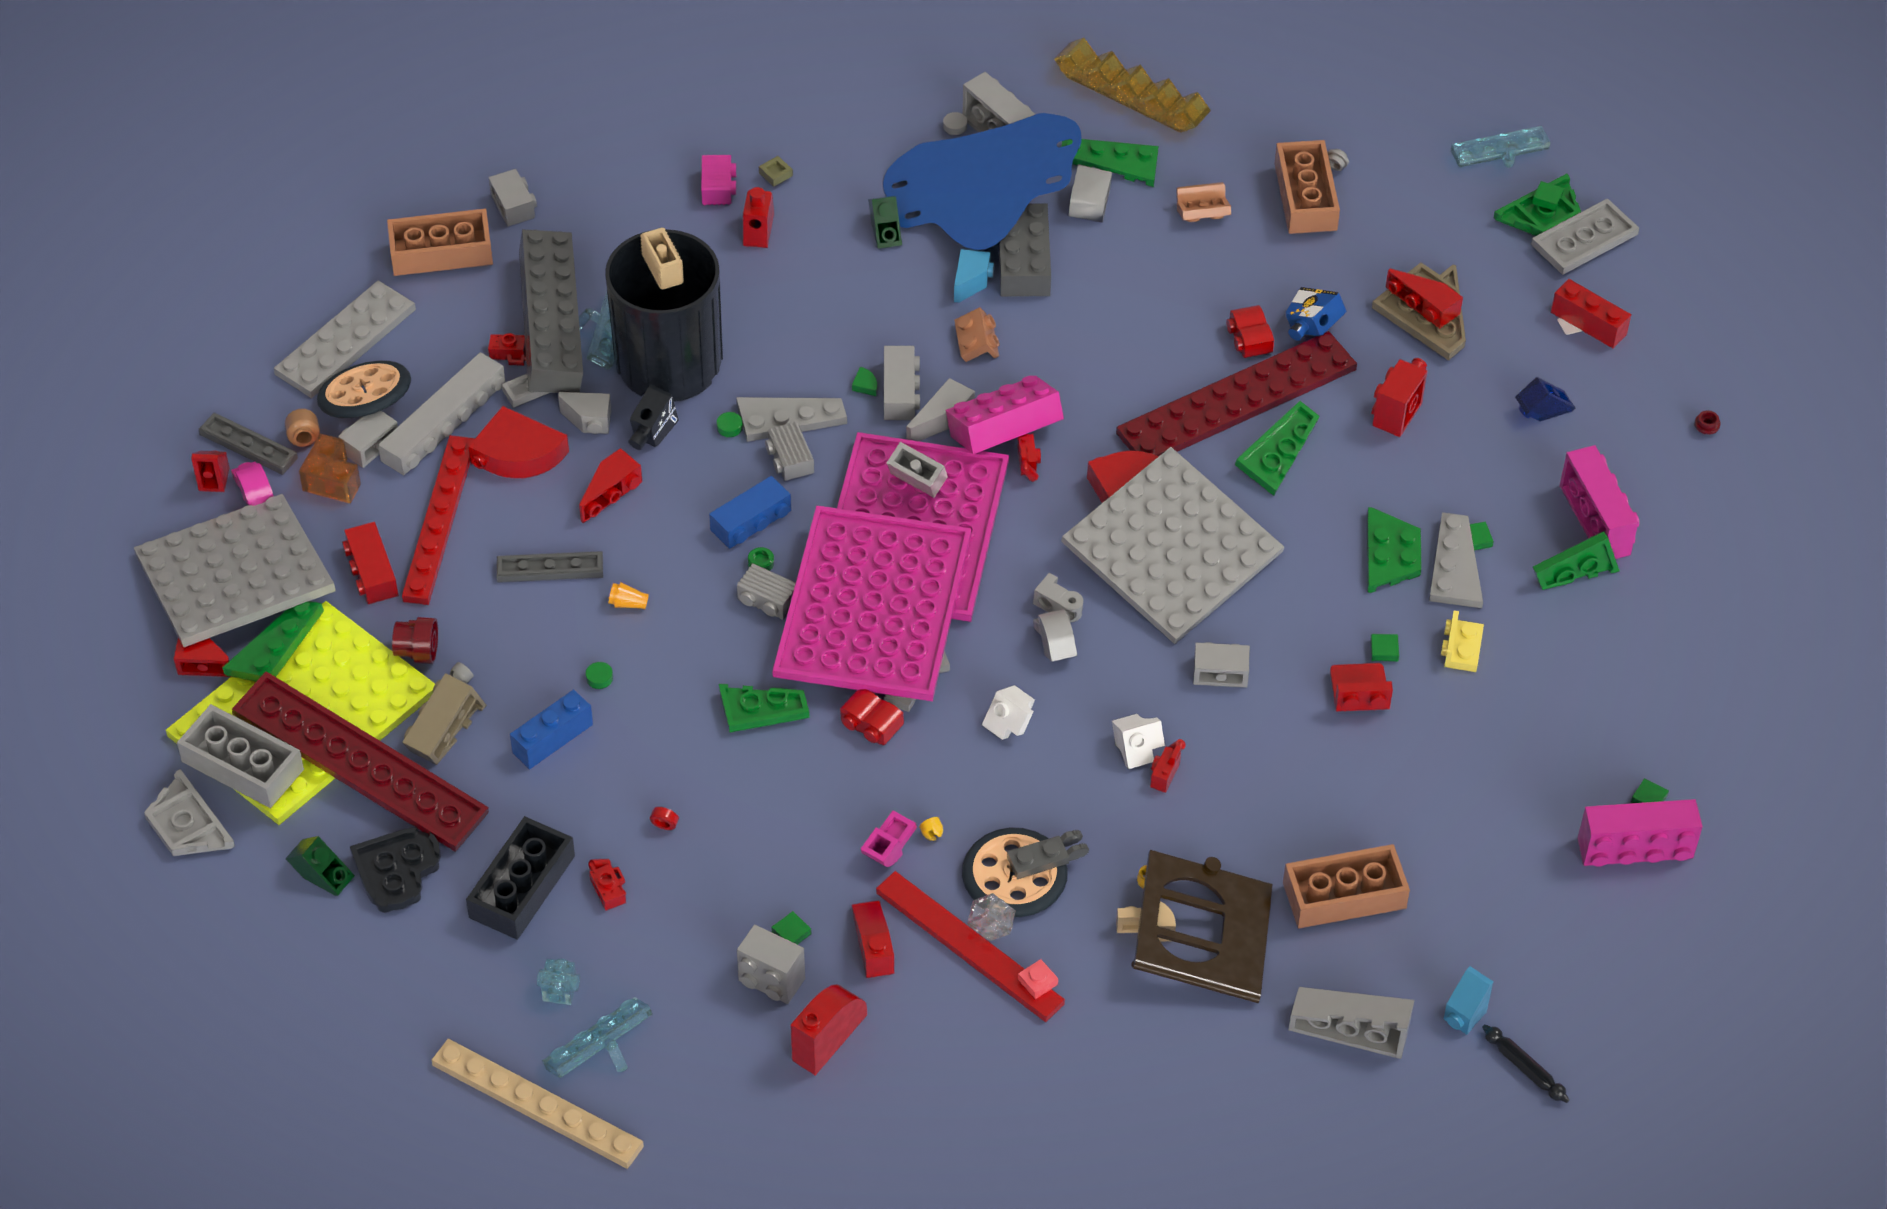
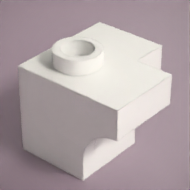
M1015 685L999 690L994 696L982 725L1002 740L1008 738L1011 732L1017 736L1022 735L1034 712L1031 708L1035 699Z
M1134 714L1112 721L1115 744L1121 751L1125 766L1128 769L1152 763L1154 760L1152 749L1165 746L1161 721L1157 717L1147 719Z

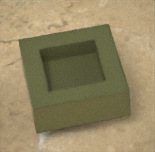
M776 156L759 166V174L774 187L792 177L793 169L779 156Z

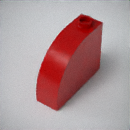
M504 406L500 408L468 446L471 464L478 469H484L495 475L507 478H528L543 474L558 465L569 453L568 436Z
M1122 451L1104 457H1097L1088 462L1087 479L1101 503H1103L1159 456L1142 451Z
M837 984L822 990L791 1023L792 1061L816 1076L867 1016L866 1002Z

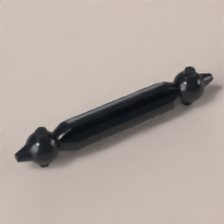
M1486 1024L1482 1026L1486 1040L1491 1044H1496L1499 1052L1537 1086L1549 1091V1096L1553 1100L1565 1103L1570 1101L1566 1094V1088L1560 1083H1555L1550 1073L1513 1040L1504 1037L1498 1027H1490Z

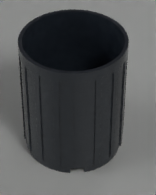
M665 229L682 260L684 280L682 284L663 290L660 289L642 256V241L640 240L642 233L625 240L612 252L606 264L605 278L617 373L621 375L627 387L641 397L651 384L671 393L674 402L692 398L703 392L712 384L711 380L719 373L721 360H723L720 270L716 254L703 240L686 232Z

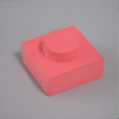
M1041 959L1018 973V980L1035 999L1058 985V977Z

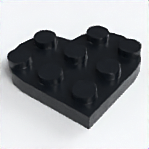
M415 827L402 829L350 846L351 854L366 894L371 902L377 906L378 910L383 913L404 909L411 904L417 903L421 899V878L439 869L441 854L438 840L432 833L429 835L426 832L418 831V828Z

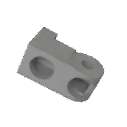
M1048 573L1034 590L1033 604L1047 612L1064 609L1070 622L1078 621L1083 611L1082 595L1075 591H1068L1058 585V577Z

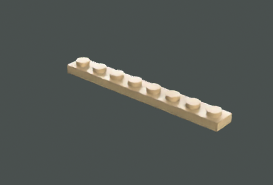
M450 1039L446 1040L432 1059V1065L439 1070L626 1169L630 1167L644 1147L643 1141Z

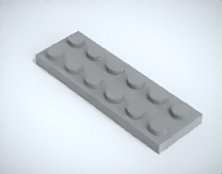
M378 280L275 366V375L308 397L313 398L319 393L320 388L335 374L347 369L416 310L415 303Z

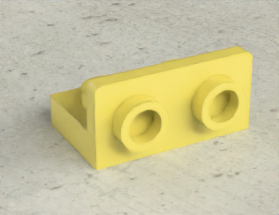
M1454 610L1452 620H1446L1444 635H1449V640H1443L1441 656H1446L1444 667L1476 672L1484 624L1458 620L1459 611Z

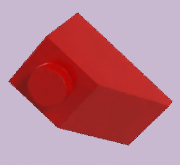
M198 451L193 453L191 459L198 490L225 492L230 470L226 452Z
M178 638L174 655L178 675L231 677L226 676L222 669L229 662V657L210 638L183 647Z

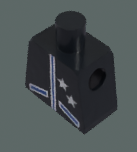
M651 384L649 385L630 418L633 435L628 443L633 448L641 450L645 443L653 447L658 446L677 424L679 419L671 393Z

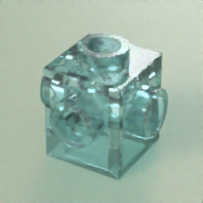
M546 959L544 969H539L537 976V986L541 987L543 1001L571 1005L574 991H578L580 984V974H576L575 962H569L565 959Z

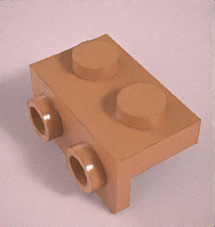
M1223 182L1184 186L1176 189L1177 211L1183 220L1197 222L1200 218L1222 219L1226 215H1231V205L1225 197V184Z
M979 307L954 320L960 354L965 362L986 352H989L994 359L999 357L998 346H1000V343L994 332L996 323L991 314L987 315Z

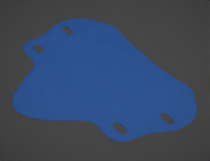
M1038 113L1002 127L967 136L921 143L899 157L888 168L883 180L884 193L887 197L896 196L900 227L910 228L926 223H936L962 246L973 250H985L1005 238L1032 199L1039 195L1062 190L1069 184L1072 175V162L1081 144V130L1075 121L1065 116ZM1068 139L1073 141L1070 145L1057 147V143ZM1062 176L1059 182L1046 183L1048 178ZM901 181L908 182L907 185L904 187L896 189L892 188V185L894 183ZM914 211L921 212V214L917 217L910 219L905 218V215L907 213Z

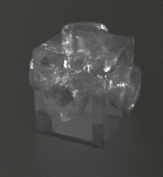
M992 893L972 901L967 924L980 933L982 937L992 941L1011 933L1016 910Z

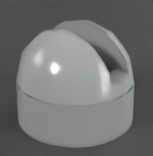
M457 662L450 671V676L466 684L474 677L473 673L460 662Z

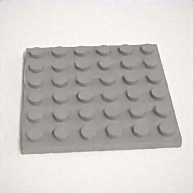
M1172 447L1162 453L1064 534L1061 540L1065 546L1174 644L1181 640L1284 550V546Z
M283 494L270 497L266 502L256 506H245L239 510L220 515L217 518L195 524L192 527L134 547L136 557L183 647L336 591L333 580Z

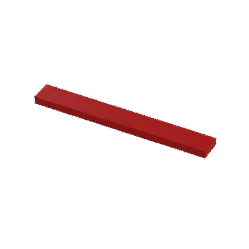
M894 871L876 888V894L1044 1022H1047L1065 1005V999L1052 989L1035 999L1018 980V973L1024 970L1022 966L898 872Z

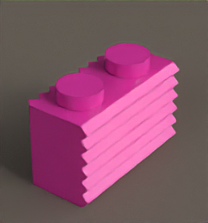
M702 155V204L730 205L732 195H736V180L732 181V178H736V163H731V155Z

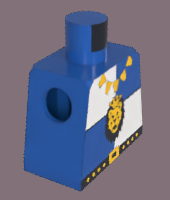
M1301 287L1286 311V318L1291 327L1288 330L1290 337L1299 341L1305 334L1321 336L1347 312L1339 292Z

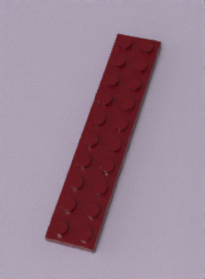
M1328 331L1321 336L1314 337L1116 427V434L1130 451H1142L1160 456L1172 447L1178 452L1356 371L1357 362Z
M267 671L232 708V715L299 749L301 757L418 828L420 831L426 832L429 835L432 833L438 842L454 852L460 848L489 813V807Z

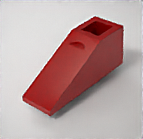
M1391 268L1388 270L1386 288L1439 329L1460 315L1463 297L1447 284Z
M621 448L600 462L579 504L582 523L596 517L604 508L616 503L620 497L630 490L636 489L642 483L641 465Z

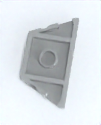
M181 769L174 774L175 779L168 788L164 787L158 794L157 800L151 803L144 812L146 820L173 856L235 847L231 836Z

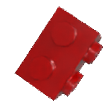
M1381 663L1331 666L1330 676L1336 712L1390 709L1393 692L1392 681H1386L1384 666Z

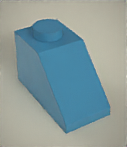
M961 249L954 284V302L959 303L987 287L988 277L993 278L994 263L990 262V252Z
M1469 966L1446 1004L1443 1019L1452 1028L1460 1030L1467 1035L1487 1013L1493 981Z

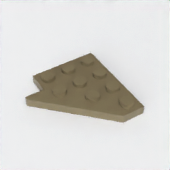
M1421 262L1408 272L1409 274L1445 283L1460 294L1457 268L1454 264L1440 275ZM1388 289L1372 302V309L1447 360H1450L1465 347L1466 338L1462 307L1459 316L1439 329Z

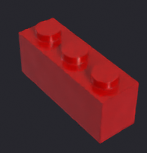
M1568 279L1555 292L1551 309L1552 314L1611 348H1614L1627 335L1632 315L1571 279Z
M375 521L345 529L346 540L342 541L345 556H351L352 558L349 561L352 575H358L359 580L355 581L359 595H365L367 604L399 596L396 579Z

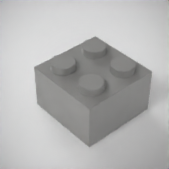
M754 924L737 949L739 981L750 989L755 988L765 993L772 1000H780L789 1004L805 980L804 948Z

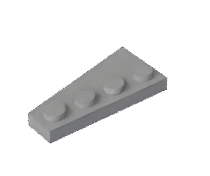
M1442 512L1429 601L1476 608L1483 607L1468 516Z

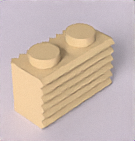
M665 228L642 233L640 236L642 256L660 289L663 290L682 284L684 281L682 260L677 253V249L673 246L669 235H667Z

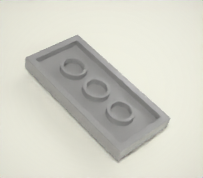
M1607 198L1533 237L1531 245L1564 275L1638 235L1639 227Z

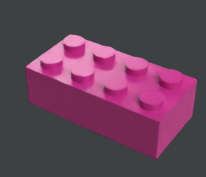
M1036 375L1026 376L1022 381L1003 385L999 390L991 393H982L973 400L956 403L954 407L945 410L951 438L972 454L1064 419L1059 392Z
M1596 445L1567 452L1560 487L1587 537L1590 538L1605 532L1610 541L1615 559L1631 555L1637 527H1639V518L1637 513L1631 510L1626 494L1621 492L1615 474L1611 473L1608 469L1605 456L1600 454Z
M1696 799L1587 806L1584 810L1577 839L1584 866H1604L1606 864L1619 863L1628 865L1634 862L1648 861L1656 863L1663 860L1684 861L1694 858L1703 826Z

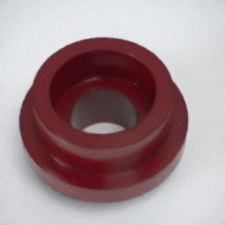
M1706 410L1702 411L1695 418L1694 425L1703 434H1714L1720 429L1721 422L1715 412Z

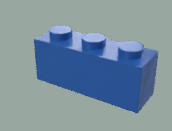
M770 476L709 513L710 530L730 549L737 544L743 543L756 532L764 530L777 519L785 517L791 511V494L773 476Z
M573 689L510 733L512 753L530 770L593 725L591 705Z

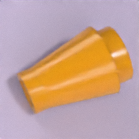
M622 582L620 584L613 583L608 603L613 604L614 608H640L645 610L649 594L643 593Z

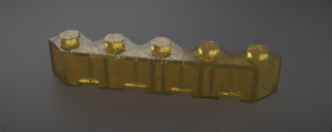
M1084 37L1070 42L1054 58L1060 70L1067 78L1180 133L1196 128L1211 111L1198 92L1182 97L1169 78L1153 83L1141 64L1125 70L1113 51L1097 56Z

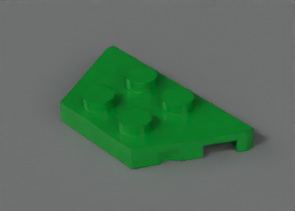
M1566 173L1549 182V184L1564 188L1563 196L1556 211L1532 204L1536 190L1496 210L1493 218L1496 221L1537 236L1581 213V210L1575 200L1574 189L1572 190L1570 186V176Z
M1368 507L1367 512L1368 592H1375L1378 586L1387 583L1393 586L1403 580H1410L1421 575V529L1372 507Z

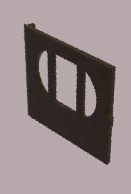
M1150 850L1148 853L1135 959L1131 963L1132 968L1259 1003L1273 884L1221 870V862L1215 857H1208L1203 865ZM1174 881H1193L1209 888L1216 894L1222 904L1165 889L1164 886ZM1163 898L1222 915L1221 944L1159 927L1157 922L1160 899ZM1158 937L1213 952L1217 956L1205 962L1186 961L1170 953L1162 945Z

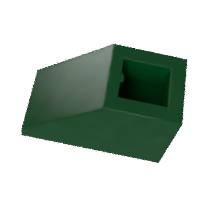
M896 196L868 199L871 224L877 248L901 246L902 239Z
M319 836L302 839L286 857V860L305 880L335 896H338L355 876Z

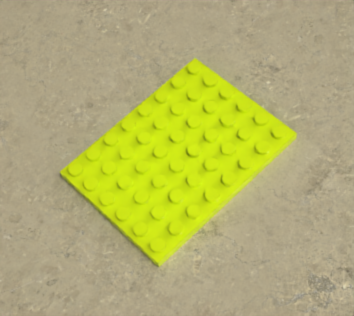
M325 601L322 603L324 612L276 678L381 741L429 700L433 694L435 683L401 657L394 656L392 650ZM230 677L166 729L167 736L177 744L178 740L210 704L232 715V708L256 682ZM302 758L304 770L272 808L240 792L238 793L276 824L280 825L335 778Z

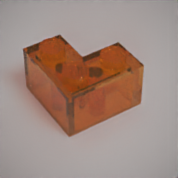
M319 434L299 470L303 491L351 504L361 482L358 465L346 462L347 454L344 439Z

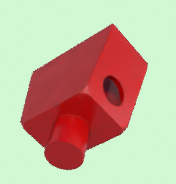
M754 187L747 191L743 211V246L768 248L774 218L773 194L770 191H764L760 187ZM755 219L761 222V226L758 228H754Z

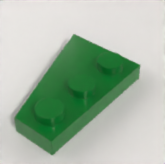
M1605 532L1590 537L1533 566L1534 573L1542 590L1570 584L1575 578L1587 576L1590 579L1598 577L1599 572L1609 570L1610 573L1620 571Z
M719 684V692L729 732L810 718L804 690L770 688L767 691L754 690L753 686L743 685L741 689L728 688V684Z

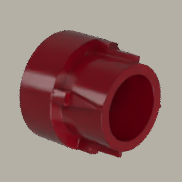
M418 617L416 620H409V622L396 621L392 636L393 655L411 657L415 663L433 664L438 648L437 619Z

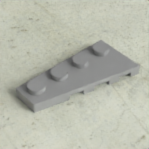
M736 397L747 442L768 438V430L770 428H778L779 426L788 425L789 423L793 424L794 422L798 423L801 432L847 424V415L841 398Z

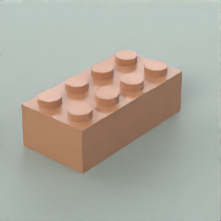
M1325 140L1277 143L1274 164L1289 234L1337 231L1340 208Z
M486 209L387 220L394 276L493 265Z
M1394 844L1285 864L1283 885L1298 929L1407 908L1410 889Z

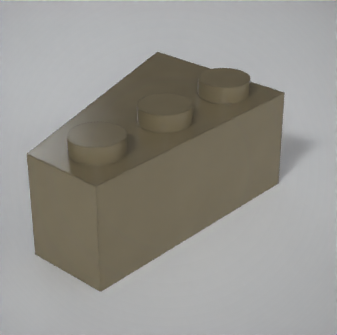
M445 673L443 678L434 685L433 694L428 702L421 706L418 718L413 726L406 730L402 743L410 752L437 765L457 742L454 736L462 727L468 729L472 724V721L469 720L477 709L483 711L487 705L472 686Z

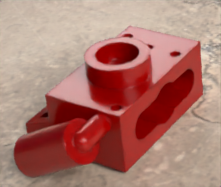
M512 333L504 335L491 334L488 347L489 357L496 360H508L509 365L524 366L526 361L525 335H514Z
M1024 434L1018 437L1017 448L1021 475H1025L1031 482H1034L1039 477L1037 464L1041 463L1040 448H1035L1034 435Z
M1178 739L1168 747L1166 746L1161 756H1155L1151 771H1153L1151 788L1167 792L1180 765L1181 751L1186 747L1182 739Z
M591 859L588 863V867L591 870L589 872L590 881L605 911L625 904L626 892L622 888L625 878L619 867L612 868L609 859Z

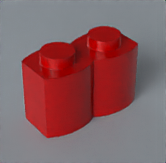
M1260 305L1230 310V318L1226 320L1229 334L1233 333L1236 351H1240L1244 358L1272 353L1274 337Z
M867 689L857 690L840 708L843 725L849 730L863 733L864 737L871 743L885 745L904 724L903 712L890 702L881 700Z

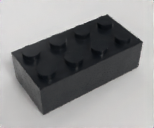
M524 816L466 898L469 918L518 940L575 857L573 837Z

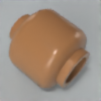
M297 409L287 415L285 419L286 436L293 445L306 447L317 441L320 428L318 419L311 410Z

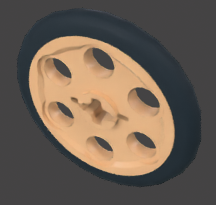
M371 361L354 365L335 374L324 383L317 396L318 406L325 414L336 418H357L374 414L396 403L405 395L411 383V375L403 365L393 361ZM361 386H364L367 393H364V390Z
M1009 827L990 832L972 845L966 853L962 864V878L971 898L982 908L1005 917H1025L1037 914L1057 901L1064 891L1067 882V864L1021 879H1016V876L1013 875L1010 881V872H1013L1004 848L1007 845H1016L1020 848L1049 838L1033 830ZM985 858H993L997 863L992 867H987L982 864V861ZM1039 877L1045 878L1048 884L1042 887L1036 886L1033 880ZM989 881H995L1000 887L996 890H989L984 885ZM1014 891H1021L1025 894V898L1015 900L1010 894Z

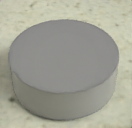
M958 112L947 114L943 119L945 132L950 135L963 134L967 130L966 116Z

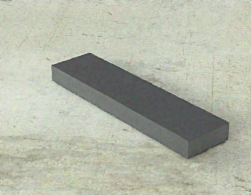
M213 413L199 428L201 436L250 460L256 461L281 475L298 459L297 452L216 413Z
M603 551L497 556V582L603 578Z

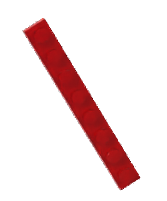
M449 435L402 593L403 602L429 605L470 466L468 446L475 438Z

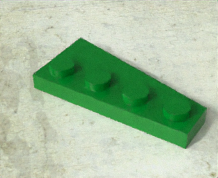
M1071 139L1064 140L1061 147L1070 145L1073 141ZM1081 139L1080 147L1073 159L1072 165L1078 166L1079 164L1091 168H1099L1100 170L1124 175L1125 179L1134 182L1135 179L1145 181L1147 186L1154 187L1159 146Z
M1299 401L1236 459L1235 466L1274 496L1320 416L1303 402Z
M307 601L287 609L222 667L224 674L255 682L266 671L276 677L324 612L322 604Z

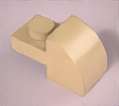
M1160 901L1157 925L1175 931L1174 914L1166 904ZM1134 906L1117 908V933H1138L1141 908ZM1158 937V939L1160 940V942L1170 941V940H1166V939H1163V938H1159V937Z

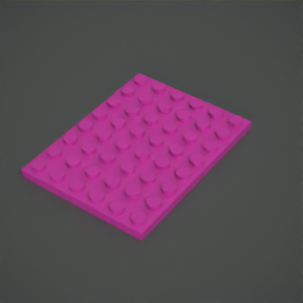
M857 432L837 509L971 528L970 543L952 619L971 622L1008 468L1009 455L986 451L972 454L966 448ZM900 442L945 466L948 477L935 498L890 474L887 461Z
M816 505L773 667V677L854 690L867 689L873 693L933 702L970 543L971 528Z

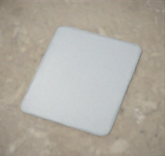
M1561 318L1557 319L1566 335L1582 331Z

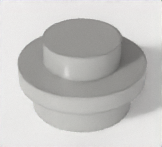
M1340 149L1328 150L1331 169L1341 171L1347 167L1349 160L1344 151Z

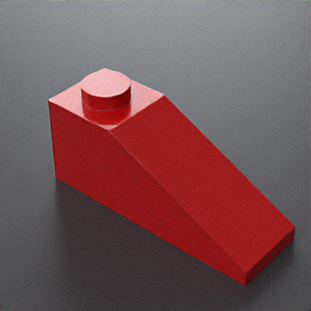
M880 901L852 904L866 978L894 974V952Z

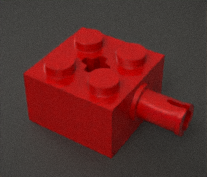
M1414 358L1412 363L1399 359L1395 367L1388 369L1385 382L1383 384L1379 383L1374 393V398H1377L1371 414L1374 415V427L1401 437L1423 402L1428 371L1426 370L1427 364L1424 360Z

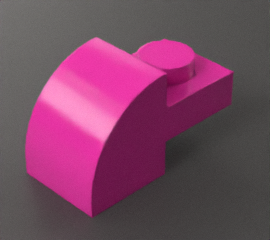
M256 461L252 463L246 462L239 465L238 468L231 470L233 479L239 486L247 505L256 506L273 497L269 481L260 463L257 464Z
M893 810L880 829L876 827L861 847L862 854L885 867L892 866L903 855L902 848L916 830V823Z

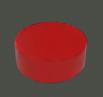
M664 807L653 808L650 815L652 824L664 830L675 829L679 820V816L675 812Z

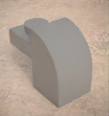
M1064 609L1038 615L1037 619H1033L1035 630L1042 636L1044 654L1051 662L1077 656L1073 630Z

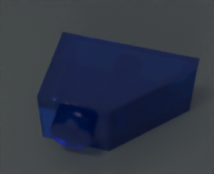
M1536 377L1515 396L1520 404L1518 407L1520 412L1526 418L1532 417L1540 422L1576 409L1564 390L1539 377Z

